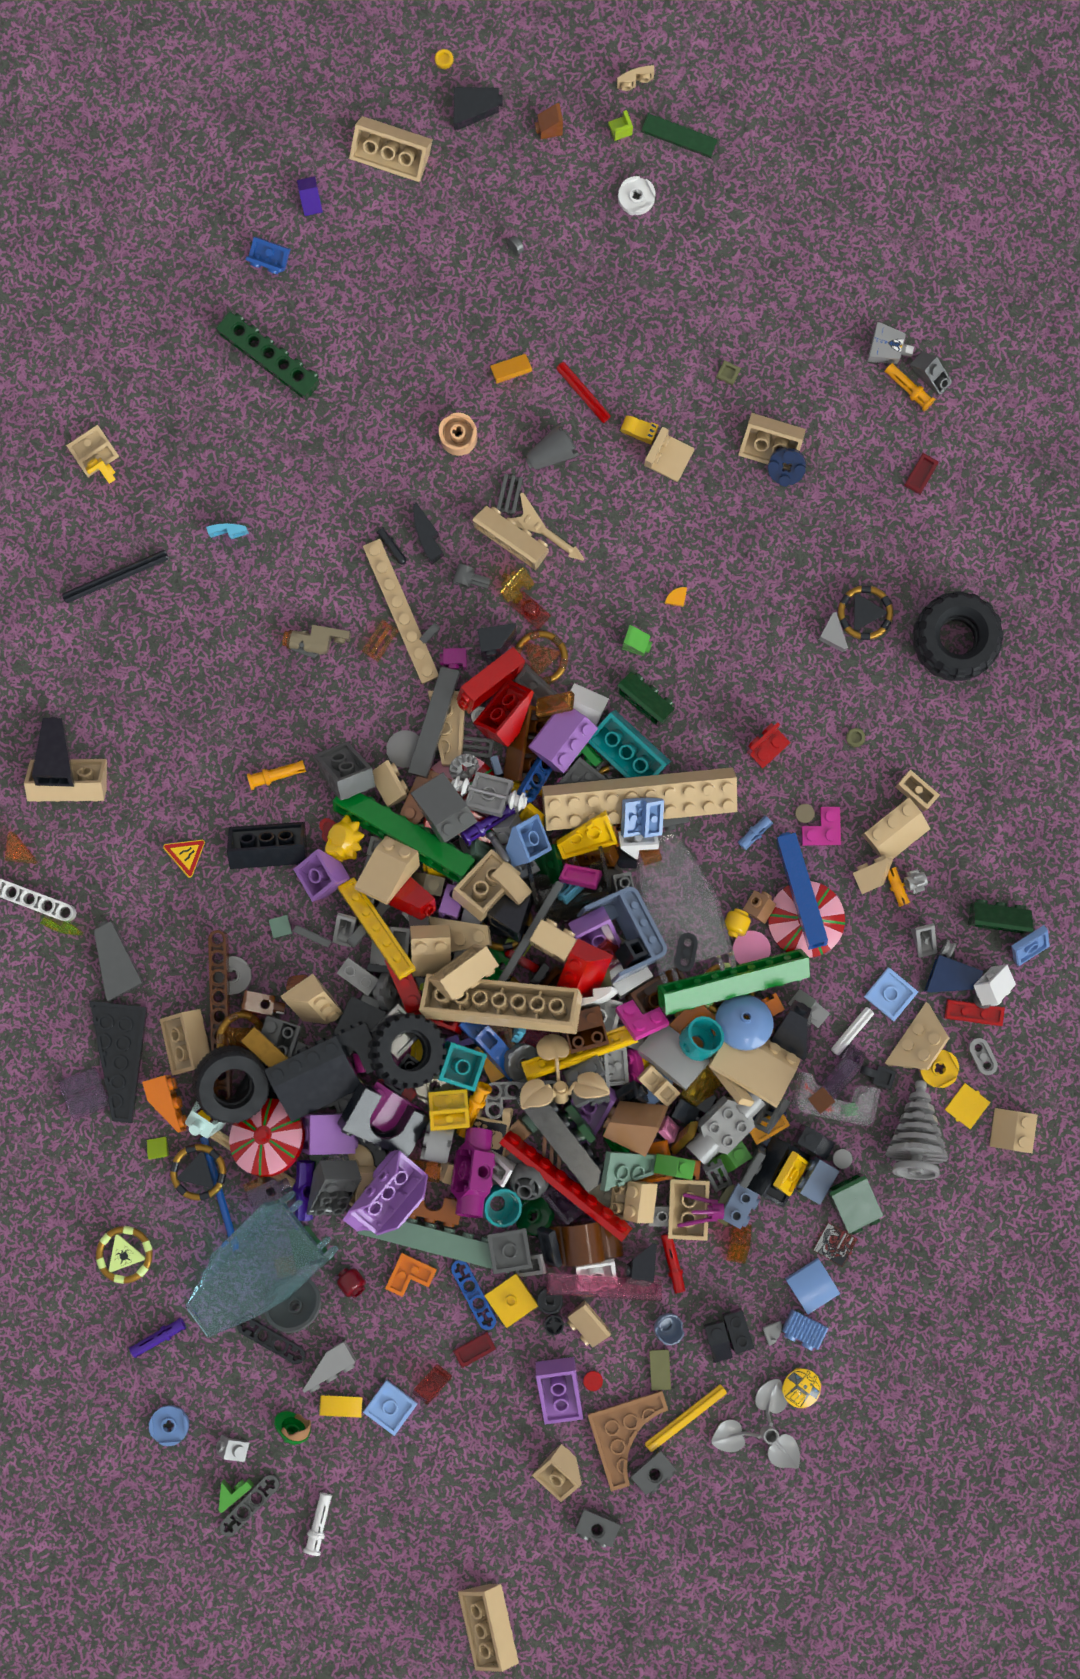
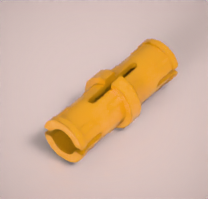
M894 867L891 871L889 869L887 878L891 885L890 890L894 892L898 906L901 907L904 903L905 905L911 903L897 868Z

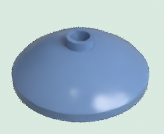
M740 995L725 1000L718 1008L715 1016V1021L723 1030L724 1042L738 1050L748 1051L761 1047L768 1041L773 1031L774 1022L771 1011L764 1002L751 995ZM747 1015L750 1019L746 1020L743 1016Z

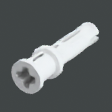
M323 1492L319 1494L312 1529L307 1533L309 1537L306 1548L303 1549L304 1553L314 1556H320L321 1554L319 1550L322 1539L325 1538L323 1529L332 1498L331 1494Z

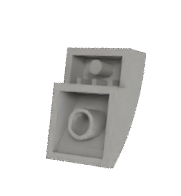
M670 1026L650 1034L637 1049L640 1057L655 1066L658 1072L684 1090H687L710 1063V1060L694 1061L687 1057L679 1044L680 1034Z

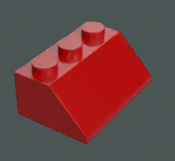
M578 938L569 953L556 987L576 988L580 990L582 998L593 997V989L601 987L614 955Z

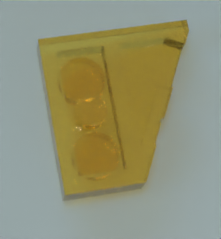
M707 1065L688 1089H683L681 1095L690 1104L697 1106L705 1098L712 1096L715 1089L718 1087L723 1088L724 1086Z

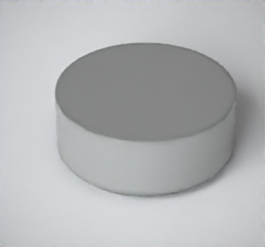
M845 1149L836 1150L832 1156L833 1164L841 1169L849 1167L852 1163L851 1153Z

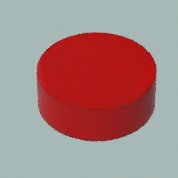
M592 1370L584 1375L583 1383L589 1391H597L603 1384V1378L599 1372Z

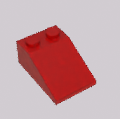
M508 679L473 723L485 737L509 747L521 731L534 694L533 690Z

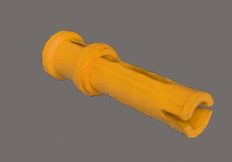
M891 363L884 371L910 395L912 401L915 400L922 407L923 411H926L935 401L934 397L931 398L922 386H917L894 363Z
M303 760L271 770L262 769V772L255 774L248 773L247 778L251 790H254L255 787L264 784L268 786L272 781L306 772Z
M479 1081L475 1092L469 1097L470 1127L473 1126L479 1110L485 1106L488 1094L492 1092V1087L485 1082ZM466 1128L457 1129L456 1133L465 1138Z

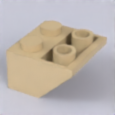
M389 760L373 770V776L377 789L385 804L390 808L407 799L408 795L406 793L410 791L404 780L399 781L398 776L401 774L395 763L390 764Z
M632 1180L620 1187H612L610 1209L622 1220L634 1223H653L658 1184Z

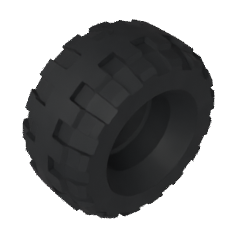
M964 591L943 594L932 600L919 614L913 629L914 651H916L920 663L934 676L937 675L944 678L943 680L948 681L969 680L985 672L999 656L1004 639V630L1001 627L1002 621L999 614L997 615L993 610V606L976 594L964 593ZM956 620L965 623L971 629L974 636V644L967 653L954 654L943 646L940 640V630L945 623Z

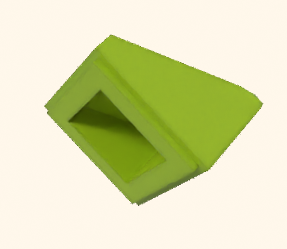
M166 1137L147 1140L148 1160L169 1156Z

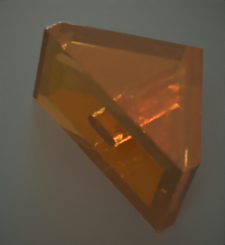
M10 831L7 836L5 861L37 864L36 858L16 833Z
M747 1224L746 1227L742 1226L741 1229L733 1225L731 1226L726 1261L746 1263L750 1249L752 1225Z

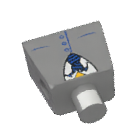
M878 322L874 330L867 361L898 364L901 355L912 357L914 346L904 344L906 336L904 332Z

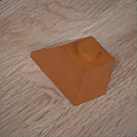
M560 103L554 104L537 115V122H534L536 134L540 133L541 139L563 135V118Z

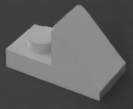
M801 989L798 990L788 1003L791 1006L793 1001L797 1000L811 1008V1024L816 1028H819L830 1014L814 998Z

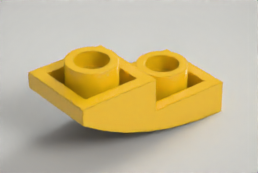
M320 1395L319 1416L361 1417L363 1397Z

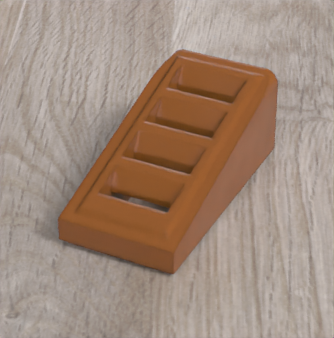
M308 975L289 977L286 990L288 991L302 982Z

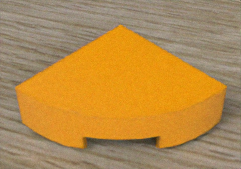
M680 587L670 592L665 604L684 607L687 587Z

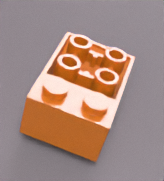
M164 1075L142 1082L147 1101L178 1133L187 1131V1125L185 1124L187 1117L182 1115L181 1112L183 1103L181 1097H177L175 1089H178L175 1077L172 1078L171 1075Z

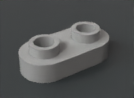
M982 1038L971 1040L968 1050L978 1071L983 1075L994 1074L998 1064L987 1041ZM977 1044L981 1046V1050L979 1052L975 1050V1046ZM985 1062L990 1064L988 1069H985L983 1066Z

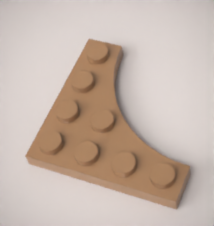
M662 1390L588 1413L611 1491L630 1486L627 1472L628 1454L638 1431L652 1418L668 1411Z

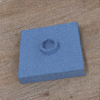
M1043 925L1012 945L1013 960L1017 966L1027 962L1050 946L1048 929Z

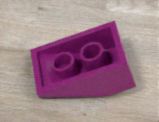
M378 1080L373 1087L382 1097L371 1115L370 1124L383 1132L397 1125L408 1104L424 1111L406 1097L399 1095L385 1085L383 1081Z

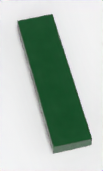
M648 113L642 128V133L708 158L712 157L718 142L716 138Z

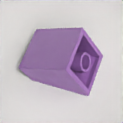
M309 1113L301 1117L305 1128V1141L302 1153L308 1155L355 1154V1149L358 1147V1139L353 1134L348 1136L341 1131L342 1128L337 1122L342 1113Z

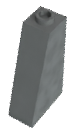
M106 920L97 925L98 928L94 930L105 996L107 1001H112L145 984L115 923Z

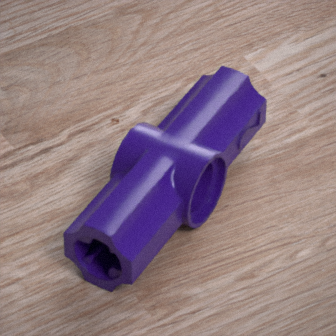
M312 1160L297 1161L296 1182L292 1189L293 1194L296 1196L295 1220L311 1221L313 1219V1215H307L306 1213L314 1174L315 1162Z

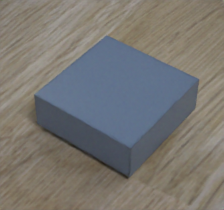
M497 755L492 756L490 761L495 776H502L503 772Z

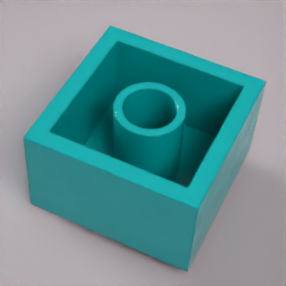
M446 1040L444 1046L446 1055H443L445 1063L444 1066H440V1073L438 1076H434V1078L475 1092L487 1054Z

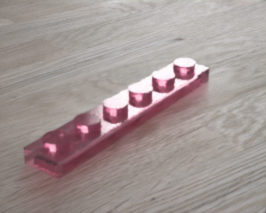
M548 1273L547 1294L661 1301L662 1280H654V1283L651 1285L642 1286L626 1283V1278Z

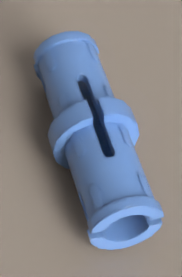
M764 815L757 824L749 828V831L738 841V844L744 850H747L753 842L762 837L761 835L773 825V822Z

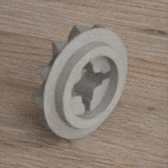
M462 754L451 762L449 773L452 778L456 779L457 776H460V780L464 781L465 778L472 779V775L476 774L477 768L480 766L475 756ZM461 765L466 766L467 771H464Z

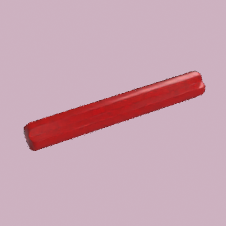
M561 362L557 366V371L601 422H607L611 417L610 414L567 364Z

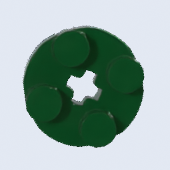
M541 1197L521 1202L522 1212L516 1225L518 1229L526 1228L527 1235L538 1237L537 1229L541 1226L549 1228L555 1217V1212L552 1210L550 1203ZM537 1213V1218L531 1221L533 1219L531 1215Z

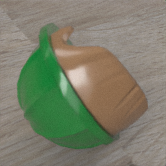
M285 1411L277 1414L274 1419V1426L285 1443L297 1445L308 1440L311 1434V1421L303 1418L301 1414Z

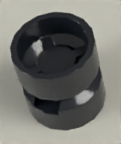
M549 1285L539 1291L537 1303L540 1310L546 1314H553L560 1310L563 1297L558 1288Z

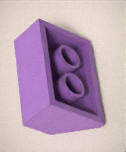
M562 702L528 748L553 771L565 773L598 728L586 716Z

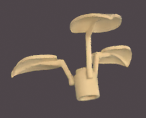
M549 1034L545 1035L538 1042L536 1049L537 1054L542 1059L552 1060L555 1058L557 1082L553 1085V1089L550 1084L545 1085L540 1079L526 1082L521 1089L520 1105L523 1110L548 1105L552 1100L557 1104H564L568 1101V1095L572 1094L573 1088L574 1094L581 1098L607 1096L610 1094V1090L604 1079L594 1072L580 1074L577 1079L578 1082H573L568 1089V1085L560 1081L558 1058L568 1056L569 1044L562 1036Z

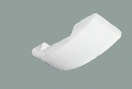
M612 986L593 989V997L582 998L581 1009L597 1006L608 1001L618 993V989Z

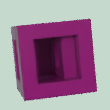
M443 648V654H440V665L448 666V668L454 670L459 669V666H463V670H467L466 648Z

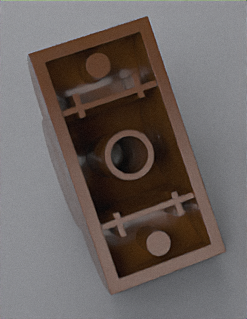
M595 1220L549 1227L556 1232L562 1266L589 1265L624 1255L622 1242Z

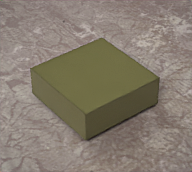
M724 360L716 378L733 386L741 368Z

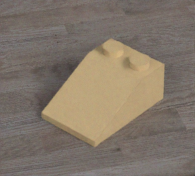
M386 836L375 848L355 885V889L387 905L419 868L418 851Z
M492 849L460 881L452 893V898L481 922L487 916L490 909L505 894V890L491 879V875L505 862ZM505 862V863H506L509 867H511L519 876L521 875V873H520L518 870H516L512 865H510L509 863Z
M449 924L410 926L411 962L416 968V971L412 972L414 977L435 974L451 962Z

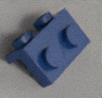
M255 236L250 253L246 256L245 260L249 261L251 266L258 268L263 266L268 268V272L278 274V272L285 271L291 249Z

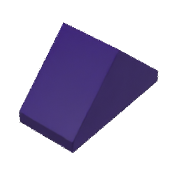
M315 176L297 180L304 215L309 216L323 213Z

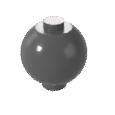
M523 1162L518 1164L511 1173V1188L524 1200L538 1199L548 1188L549 1183L543 1179L540 1172L533 1167L525 1165Z

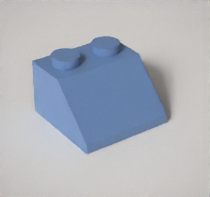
M538 814L513 826L506 846V852L513 867L530 863L552 850Z

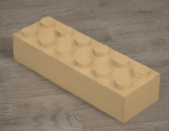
M548 918L546 921L541 920L530 939V945L564 964L576 943L575 934L567 929L559 930L557 928L558 924Z

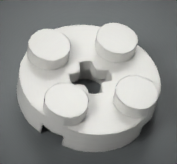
M639 176L626 179L621 184L618 193V201L621 208L630 215H641L648 212L655 201V188L653 184ZM633 193H641L640 199H633Z

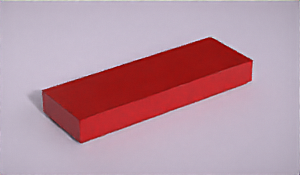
M947 999L944 1019L1002 1027L1005 1007L990 1006L983 1009L977 1007L975 1003Z

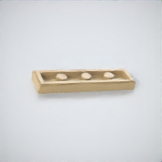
M713 1054V1055L709 1058L710 1063H711V1061H712V1059H713V1057H714L715 1054ZM711 1069L737 1104L748 1107L753 1105L755 1101L744 1088Z

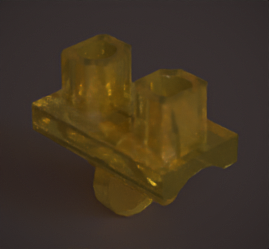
M521 567L517 573L514 571L510 575L503 573L502 578L504 582L501 584L503 588L500 593L505 601H512L518 604L523 597L522 593L519 592L521 587L523 586L525 589L530 590L535 583L527 570Z

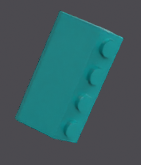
M616 710L609 713L588 741L593 748L626 778L660 775L671 762Z

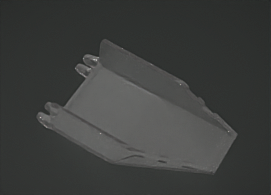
M675 830L663 832L662 835L658 836V849L639 850L636 869V889L641 895L667 946L666 954L654 962L656 973L659 974L663 984L668 983L664 971L670 969L672 970L673 980H679L674 961L678 939L684 933H692L698 940L695 962L716 957L720 971H723L725 966L721 955L727 953L730 966L732 968L736 967L733 948L719 900L709 878ZM686 939L684 941V945L689 947L691 945V941L689 939ZM685 958L681 959L683 966L688 964Z

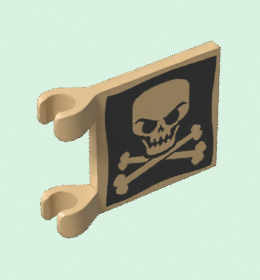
M481 1108L472 1127L493 1131L491 1150L505 1156L506 1148L499 1144V1142L509 1132L514 1110L512 1108H505L502 1120L482 1117L483 1108Z

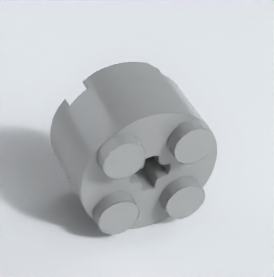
M429 1121L426 1132L430 1133H425L423 1146L426 1148L422 1147L420 1159L447 1164L454 1129L431 1131Z

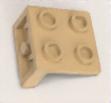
M662 427L645 459L644 466L678 482L694 452V448L669 436V430Z

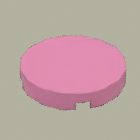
M747 931L745 936H738L732 946V954L738 964H743L769 957L771 946L768 939L762 933Z

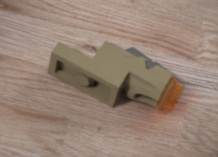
M312 625L311 633L309 631H284L282 646H286V648L294 652L315 658L318 654L329 653L331 639L340 644H345V641L350 642L351 633L350 631Z

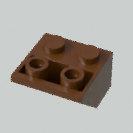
M600 1005L581 1009L577 1033H566L571 1054L609 1044Z

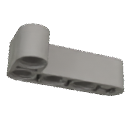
M542 1080L545 1085L556 1083L554 1080ZM518 1081L489 1083L490 1086L496 1085L499 1088V1094L497 1096L488 1094L485 1100L486 1115L490 1119L501 1117L503 1113V1100L516 1099V1096H511L508 1093V1087L516 1085L520 1089L525 1083ZM491 1105H497L500 1108L498 1115L492 1116L489 1113Z

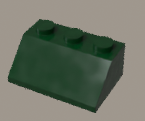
M630 672L617 685L616 692L660 728L675 709L673 707L674 703L667 697L663 699L653 685L648 686L644 683L645 679L636 672L634 674Z
M976 899V902H972L970 905L968 926L1022 934L1032 933V910H1027L1026 906L1015 905L1013 908L1007 907V903L995 902V905L988 904L987 900Z

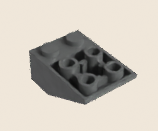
M356 1160L319 1161L313 1174L307 1215L344 1214L362 1180Z

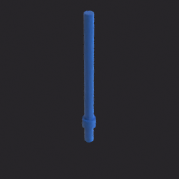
M200 1138L201 1144L210 1146L208 1138ZM205 1152L215 1186L218 1179L215 1161ZM221 1188L216 1197L231 1250L233 1251L239 1249L223 1189Z

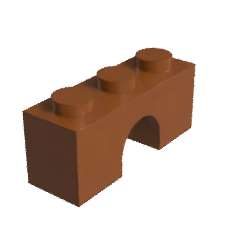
M424 1197L420 1205L408 1218L424 1217L426 1222L435 1223L436 1220L442 1221L444 1226L454 1228L455 1225H459L461 1216L455 1215L457 1199L445 1197L443 1206L440 1209L431 1210L426 1206Z

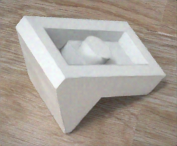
M618 831L620 848L635 859H638L639 850L659 848L658 836L644 838L642 835L624 838L621 835V831Z

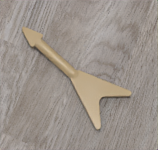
M521 493L523 515L511 518L517 523L516 527L542 534L569 553V557L584 561V557L577 547L573 548L545 527L525 494Z

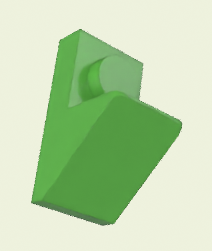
M656 1153L653 1173L692 1180L696 1161Z
M223 1479L220 1489L219 1512H224L249 1491L254 1485L250 1479L246 1481L242 1479L234 1486L235 1490H233L226 1480Z

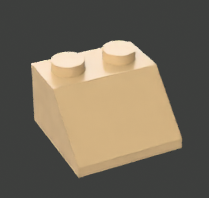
M995 1108L990 1147L1033 1153L1038 1115Z
M585 1300L567 1315L569 1319L567 1321L568 1325L574 1331L577 1329L582 1334L580 1339L586 1346L590 1344L592 1347H595L611 1335L610 1329Z

